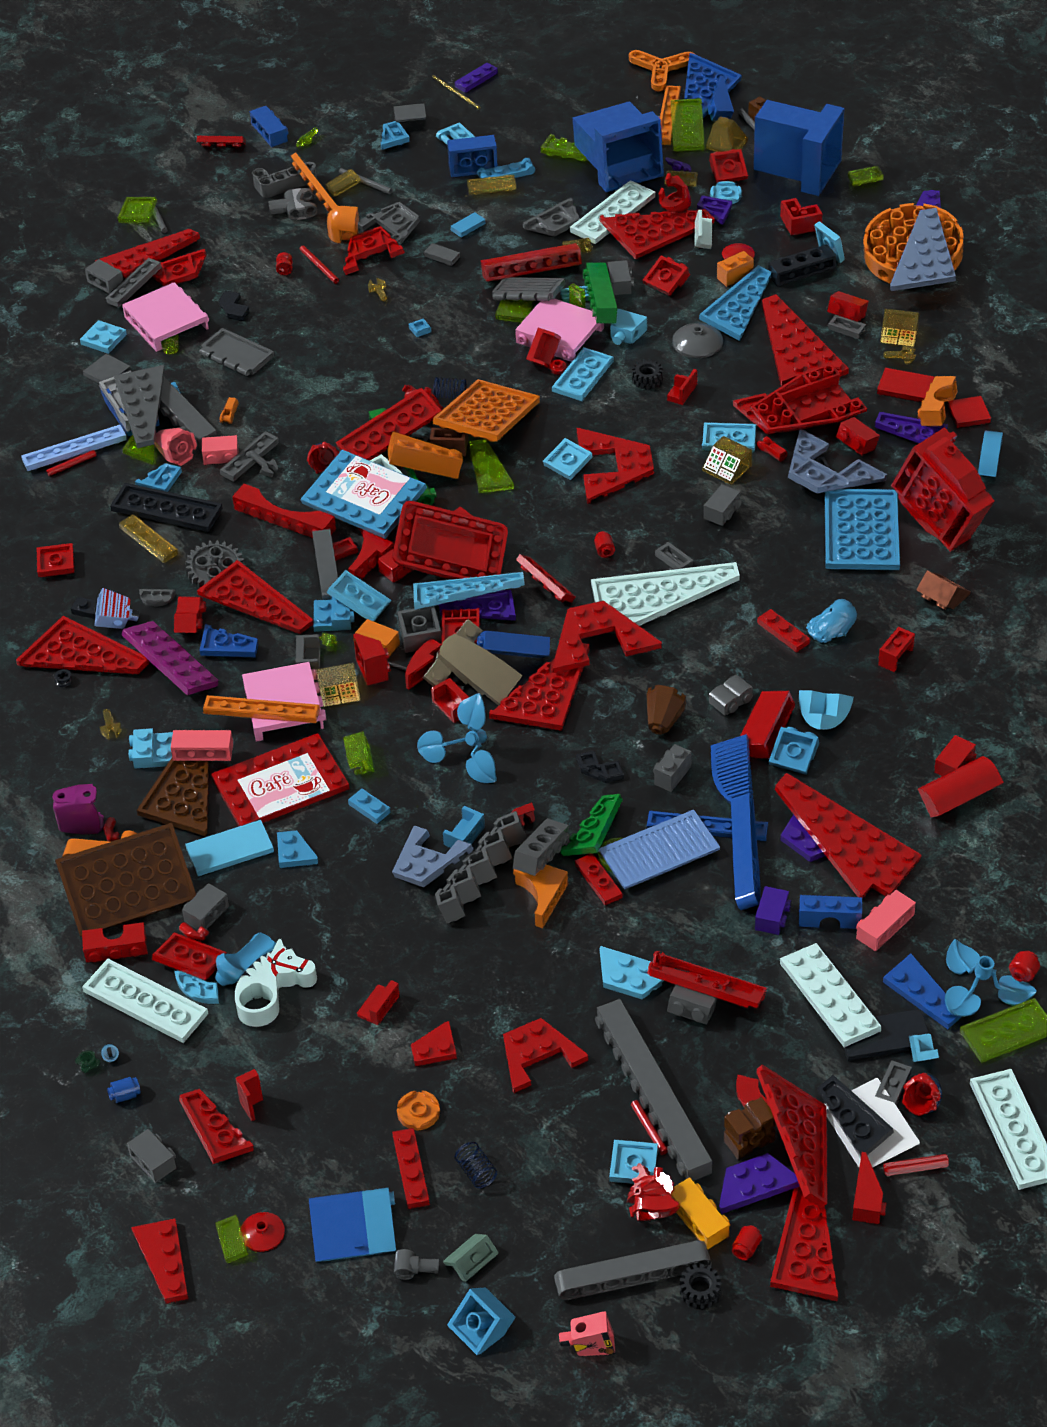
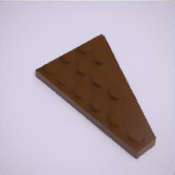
M171 758L138 807L137 815L164 824L172 823L173 827L206 836L208 834L209 761H173V758Z

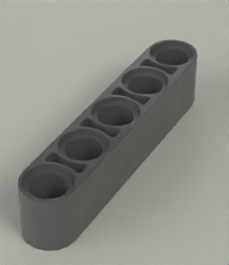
M330 529L312 531L322 600H330L332 596L327 591L338 579Z

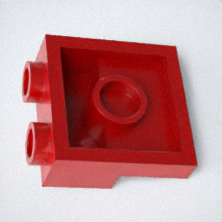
M741 149L710 153L709 162L712 173L715 175L716 183L748 179Z
M661 255L642 281L645 285L671 296L677 286L682 287L690 273L686 265L676 263L672 258H666Z

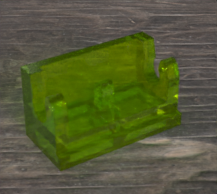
M364 731L343 737L349 768L361 767L354 770L356 775L369 771L374 772L370 747Z

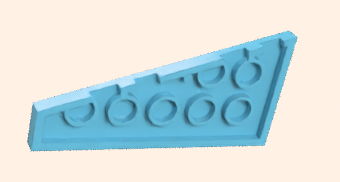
M523 572L415 583L413 584L414 608L416 610L456 600L461 601L469 597L505 589L519 588L525 585Z

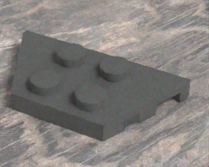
M569 198L523 222V228L557 236L570 229V226L580 220L576 207L573 205V199Z

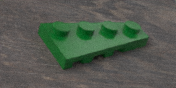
M603 795L589 812L591 816L581 822V829L577 834L573 833L570 836V843L567 846L563 845L560 852L563 856L598 853L623 800L621 795Z

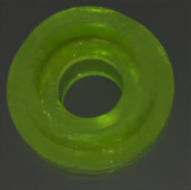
M322 632V636H319L323 645L332 647L333 644H337L336 635Z

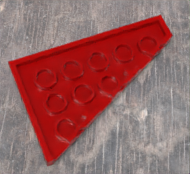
M62 616L16 659L17 665L24 667L139 674L150 663L143 654L65 616Z
M762 1064L757 1068L756 1072L804 1198L822 1208L827 1204L826 1105Z

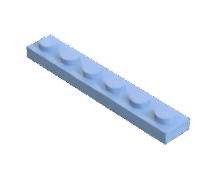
M117 425L34 451L21 457L27 471L127 439L121 425Z

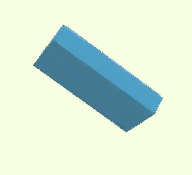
M474 212L451 225V231L462 238L486 224L485 219Z

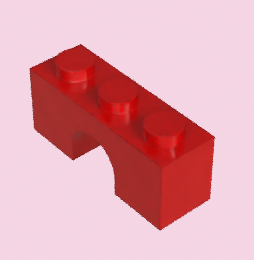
M144 922L123 925V934L117 939H107L104 936L103 928L82 931L83 952L86 963L148 954Z

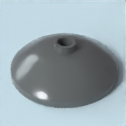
M705 323L687 324L679 328L673 335L674 349L681 355L689 358L710 357L719 352L723 346L721 332Z

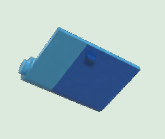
M388 1187L309 1198L315 1261L323 1262L396 1252L391 1205H395L394 1191L389 1192Z

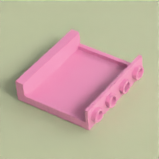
M175 282L122 305L126 320L156 352L162 350V340L201 324L206 330L209 329L208 315L205 312L203 313L199 305L195 304L191 297L187 296L183 289Z
M554 298L550 299V301H540L515 329L516 343L531 347L538 327L554 332L561 336L555 356L572 362L576 357V352L595 330L601 332L604 329V323H596L595 317H592V311Z
M309 662L242 674L247 699L318 704L320 707H323L321 695L317 696L320 693L318 682L314 683V680H317L315 669H311ZM320 708L317 721L320 722L321 729H324L323 721L326 720L325 710ZM251 718L256 741L263 740L262 732L308 723Z

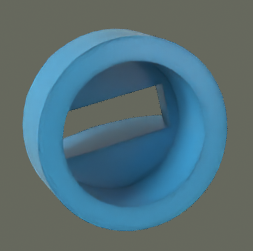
M107 1044L102 1048L101 1055L105 1061L113 1062L118 1058L119 1051L115 1045ZM108 1047H111V1053L113 1057H108Z

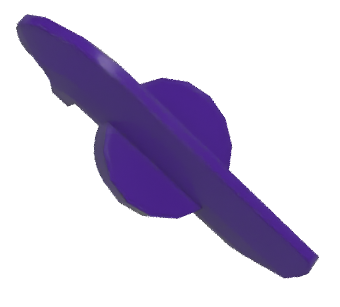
M668 157L665 158L667 164L671 165L674 171L679 172L683 169L684 172H691V167L687 163Z

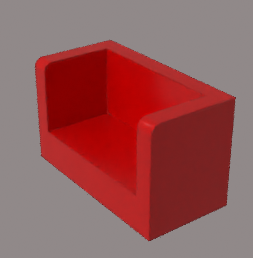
M538 327L526 359L531 363L550 369L549 365L553 361L561 336Z
M898 627L880 648L878 665L895 672L899 657L905 650L912 651L914 649L915 634Z
M449 678L431 688L432 701L455 723L459 721L457 714L459 704L469 698V696Z

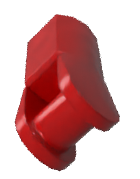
M766 436L763 438V441L757 442V447L761 451L768 453L781 462L786 459L787 451L774 443L769 437Z

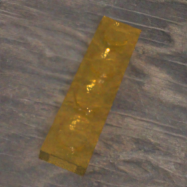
M131 515L119 523L120 529L163 563L178 555L177 548L135 515Z

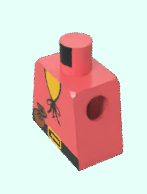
M606 1311L574 1318L571 1320V1331L559 1333L561 1347L574 1345L578 1356L615 1354L614 1332Z

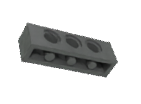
M547 818L515 851L513 869L534 876L540 870H543L548 861H551L553 856L560 852L563 845L568 843L570 833H568L569 825Z

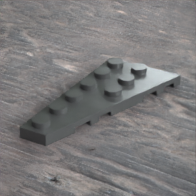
M164 365L114 376L137 448L154 445L156 424L158 422V411L162 394L161 388L163 374L165 373Z

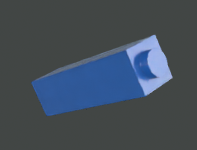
M484 631L477 637V645L492 654L544 659L549 656L550 637Z

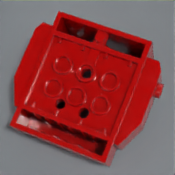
M944 427L913 447L891 486L899 494L898 498L901 504L924 530L939 539L951 552L972 537L995 500L985 491L986 487L977 469L953 444L957 434L954 431L948 432Z

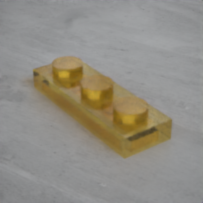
M514 175L467 180L469 194L516 190Z

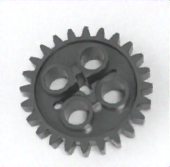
M210 540L209 545L202 542V547L196 545V551L190 550V555H187V561L185 562L188 579H192V584L198 582V588L237 560L245 565L242 553H238V548L233 549L232 544L226 546L225 541L221 545L218 540L215 544H212Z

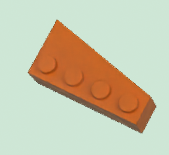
M392 432L387 450L389 464L458 479L463 462L462 453L458 450L447 449Z

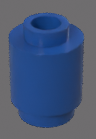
M127 1077L111 1082L110 1087L107 1088L110 1100H114L115 1103L135 1098L136 1095L141 1094L136 1077Z

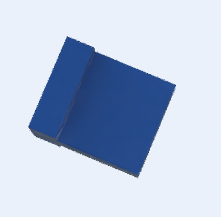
M766 100L755 116L754 170L801 181V192L819 196L842 161L844 108L826 104L821 112Z
M629 101L573 117L575 146L598 170V183L605 192L620 189L630 180L635 183H641L664 176L661 119L653 111L642 114Z

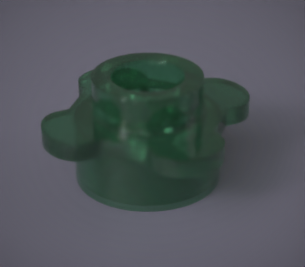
M86 1050L79 1054L75 1059V1063L80 1065L83 1073H87L93 1067H98L100 1060L96 1059L93 1051Z

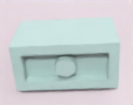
M698 210L695 219V247L711 249L712 219L702 218V210Z

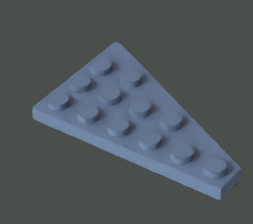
M937 208L920 210L890 283L891 291L956 281V275Z

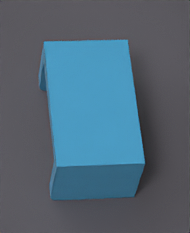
M464 806L462 808V820L452 832L448 830L443 832L444 845L451 848L457 840L472 844L485 828L484 814Z

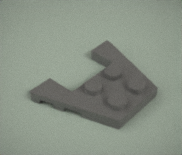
M397 202L382 208L381 212L367 214V217L359 220L358 228L365 231L373 224L378 223L393 235L391 236L392 239H395L401 245L420 222V217L401 202Z

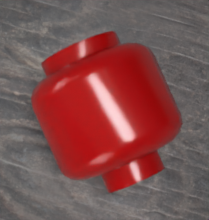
M1031 951L1018 952L1009 965L1012 977L1019 982H1030L1040 969L1038 957Z

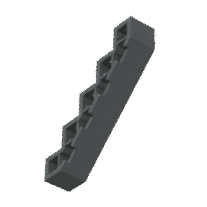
M517 811L498 818L494 822L495 827L492 831L486 832L479 840L478 848L464 858L462 861L463 866L459 870L455 869L446 880L448 884L444 889H439L435 893L437 905L446 923L457 921L466 916L463 904L481 897L479 885L497 878L494 866L512 859L509 847L519 845L527 839L524 826Z

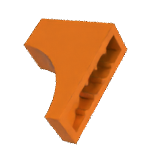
M545 865L544 869L540 870L535 876L514 869L513 875H515L516 884L528 890L537 901L535 926L543 928L568 886V872L549 865Z

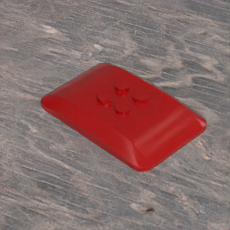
M406 501L401 509L392 558L396 564L451 580L501 574L508 529L504 524L415 501Z

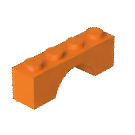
M935 376L933 382L930 383V389L926 392L925 399L922 400L921 408L918 409V419L921 420V426L943 425L946 418L944 402L954 400L958 392L956 376Z

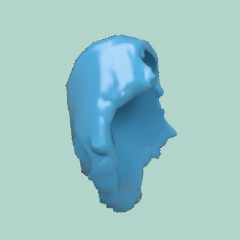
M845 599L836 600L820 615L810 620L806 627L809 635L820 643H827L836 636H846L856 621V609L851 602Z

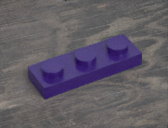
M485 63L455 81V87L466 93L498 74V68Z

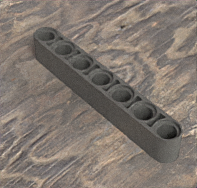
M699 1240L564 1269L554 1275V1280L559 1298L571 1300L681 1276L683 1271L686 1273V1268L690 1267L692 1270L694 1264H697V1268H700V1264H704V1268L707 1269L708 1265L711 1266L712 1262L706 1243Z

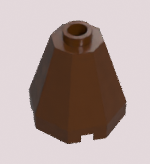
M656 685L653 690L652 687L648 688V727L652 733L657 735L667 733L684 712L686 695L683 693L681 696L677 694L678 690L676 688L664 685Z

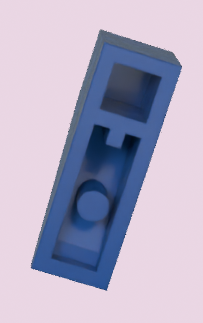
M720 75L708 107V114L712 121L729 122L734 109L724 77Z

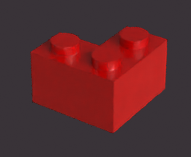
M797 198L781 201L780 217L791 236L815 231L814 225L819 221L822 223V212L817 204L801 207Z

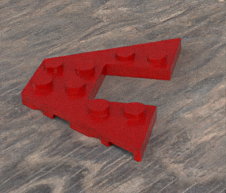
M577 428L578 445L592 452V455L615 453L618 472L583 475L587 504L601 495L604 497L610 492L624 488L625 484L631 481L637 482L643 477L654 474L650 445Z
M604 600L568 608L552 667L553 673L590 665L588 655L581 641L582 638L615 631L625 656L661 649L662 642Z

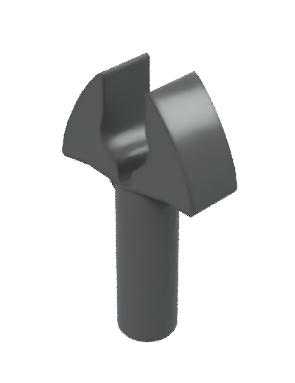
M254 450L249 452V456L262 466L260 474L273 477L274 472L277 473L278 466L274 459L266 461Z

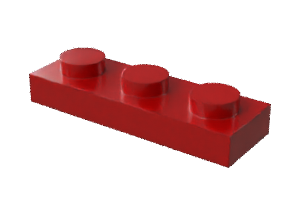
M197 136V142L202 147H210L211 144H216L217 147H226V145L241 147V145H246V139L243 136Z
M772 609L757 618V623L796 653L810 644V638Z

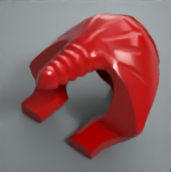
M667 173L665 178L666 185L668 187H676L677 192L671 193L666 197L664 188H661L658 193L661 207L667 211L684 213L691 206V195L688 187L678 175L671 176V173Z

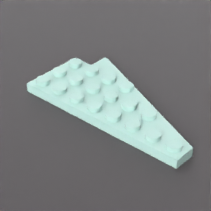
M734 562L591 579V586L595 602L604 600L640 626L739 581L740 575L737 563Z

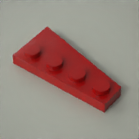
M200 1089L179 1096V1101L213 1164L253 1151L254 1145L250 1141L245 1140L242 1132L229 1123V1119L216 1109V1105Z

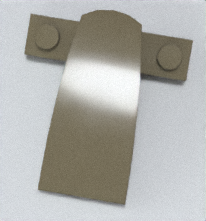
M467 619L456 634L449 636L443 641L437 653V660L423 678L432 686H436L445 681L450 673L453 672L465 684L468 683L481 695L485 694L499 706L500 702L508 696L522 675L504 661L474 643L483 630Z

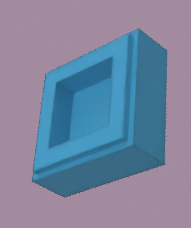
M424 318L409 324V329L416 337L431 332V327Z

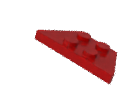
M205 249L161 262L162 268L152 278L163 286L174 282L179 284L197 278L207 253Z

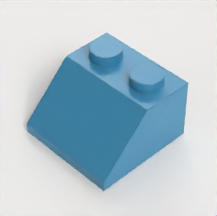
M486 1287L472 1288L467 1292L447 1326L476 1355H480L505 1335L516 1317Z

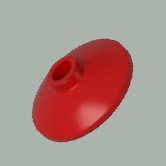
M269 1212L251 1215L243 1222L240 1229V1237L243 1244L248 1249L256 1252L274 1249L281 1243L285 1235L282 1220L277 1215Z

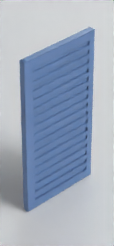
M691 810L601 847L599 853L623 888L627 889L720 850V846L701 821L696 811Z

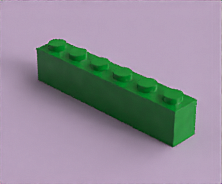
M586 263V269H583V279H585L592 317H595L596 323H616L617 305L606 263Z

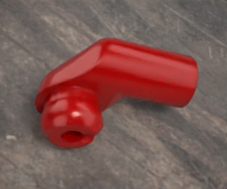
M112 817L107 818L103 827L106 839L109 842L120 839V834L113 832L116 820Z
M186 922L181 923L179 926V930L191 939L203 941L209 934V931L202 926L199 927L198 931L194 930Z

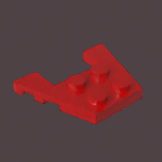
M381 226L350 237L347 250L348 256L345 258L346 265L343 267L345 275L358 271L357 260L365 259L372 254L381 253L388 249L391 258L404 254V249Z
M542 1018L503 1034L514 1093L531 1086V1080L523 1068L561 1052L571 1068L588 1061V1054Z

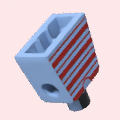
M102 588L97 599L96 627L123 629L128 620L138 621L139 611L130 609L129 597Z

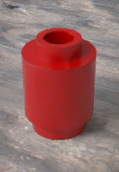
M604 531L597 533L594 543L598 555L603 558L612 556L615 552V546L611 535Z
M751 1225L742 1227L732 1245V1253L735 1257L746 1261L753 1256L762 1240L759 1229Z

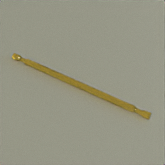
M435 75L432 76V78L436 79L438 82H440L445 87L456 93L458 96H460L461 98L475 106L477 109L480 108V106L476 105L473 101L459 93L457 90L443 82L441 79L437 78Z

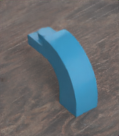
M985 431L978 470L979 475L996 477L1002 446V432Z

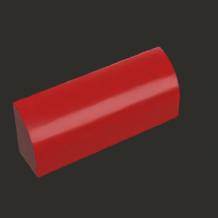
M790 691L761 692L740 735H748L750 757L770 758L780 728H785L795 707Z
M981 756L918 788V791L930 817H936L1004 782L993 762L987 757Z

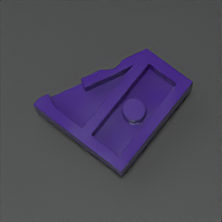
M701 196L697 204V210L706 209L715 218V221L720 224H724L732 208V201L708 196Z

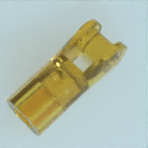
M589 238L562 242V246L576 243L581 252H590L593 248Z

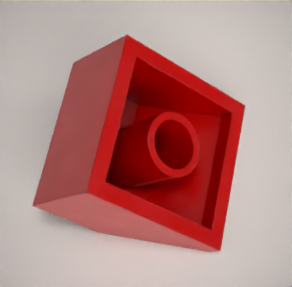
M357 633L353 634L356 661L367 686L389 680L388 672L391 670L387 661L389 658L387 648H383L379 640Z

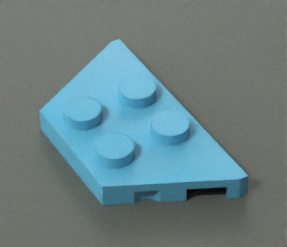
M600 946L604 988L644 999L651 991L662 986L664 980L647 974L651 961Z

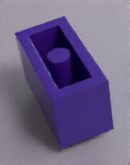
M765 886L755 916V930L779 935L781 927L785 928L787 916L785 913L790 912L792 900H789V891Z

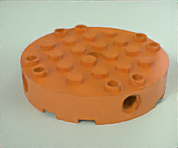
M914 203L900 205L899 208H888L882 211L870 221L865 229L863 244L864 259L867 267L876 277L890 284L920 210L937 208L955 271L963 257V230L957 223V219L946 210L929 204L914 206Z

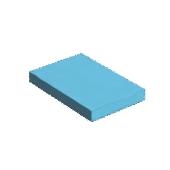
M704 423L702 450L711 451L715 447L722 451L755 452L756 424Z
M347 570L340 575L327 591L329 595L371 621H375L391 602L388 597Z

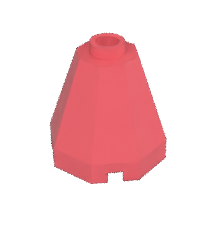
M180 428L160 430L155 436V447L166 461L182 466L193 458L194 454H192L193 449L196 450L197 447L193 433Z

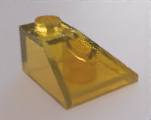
M719 117L712 126L706 149L716 152L741 149L748 141V137L734 120Z

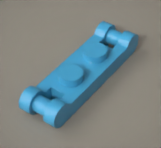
M524 158L521 162L496 166L490 169L480 168L477 174L481 182L486 185L531 175L536 169L530 158Z

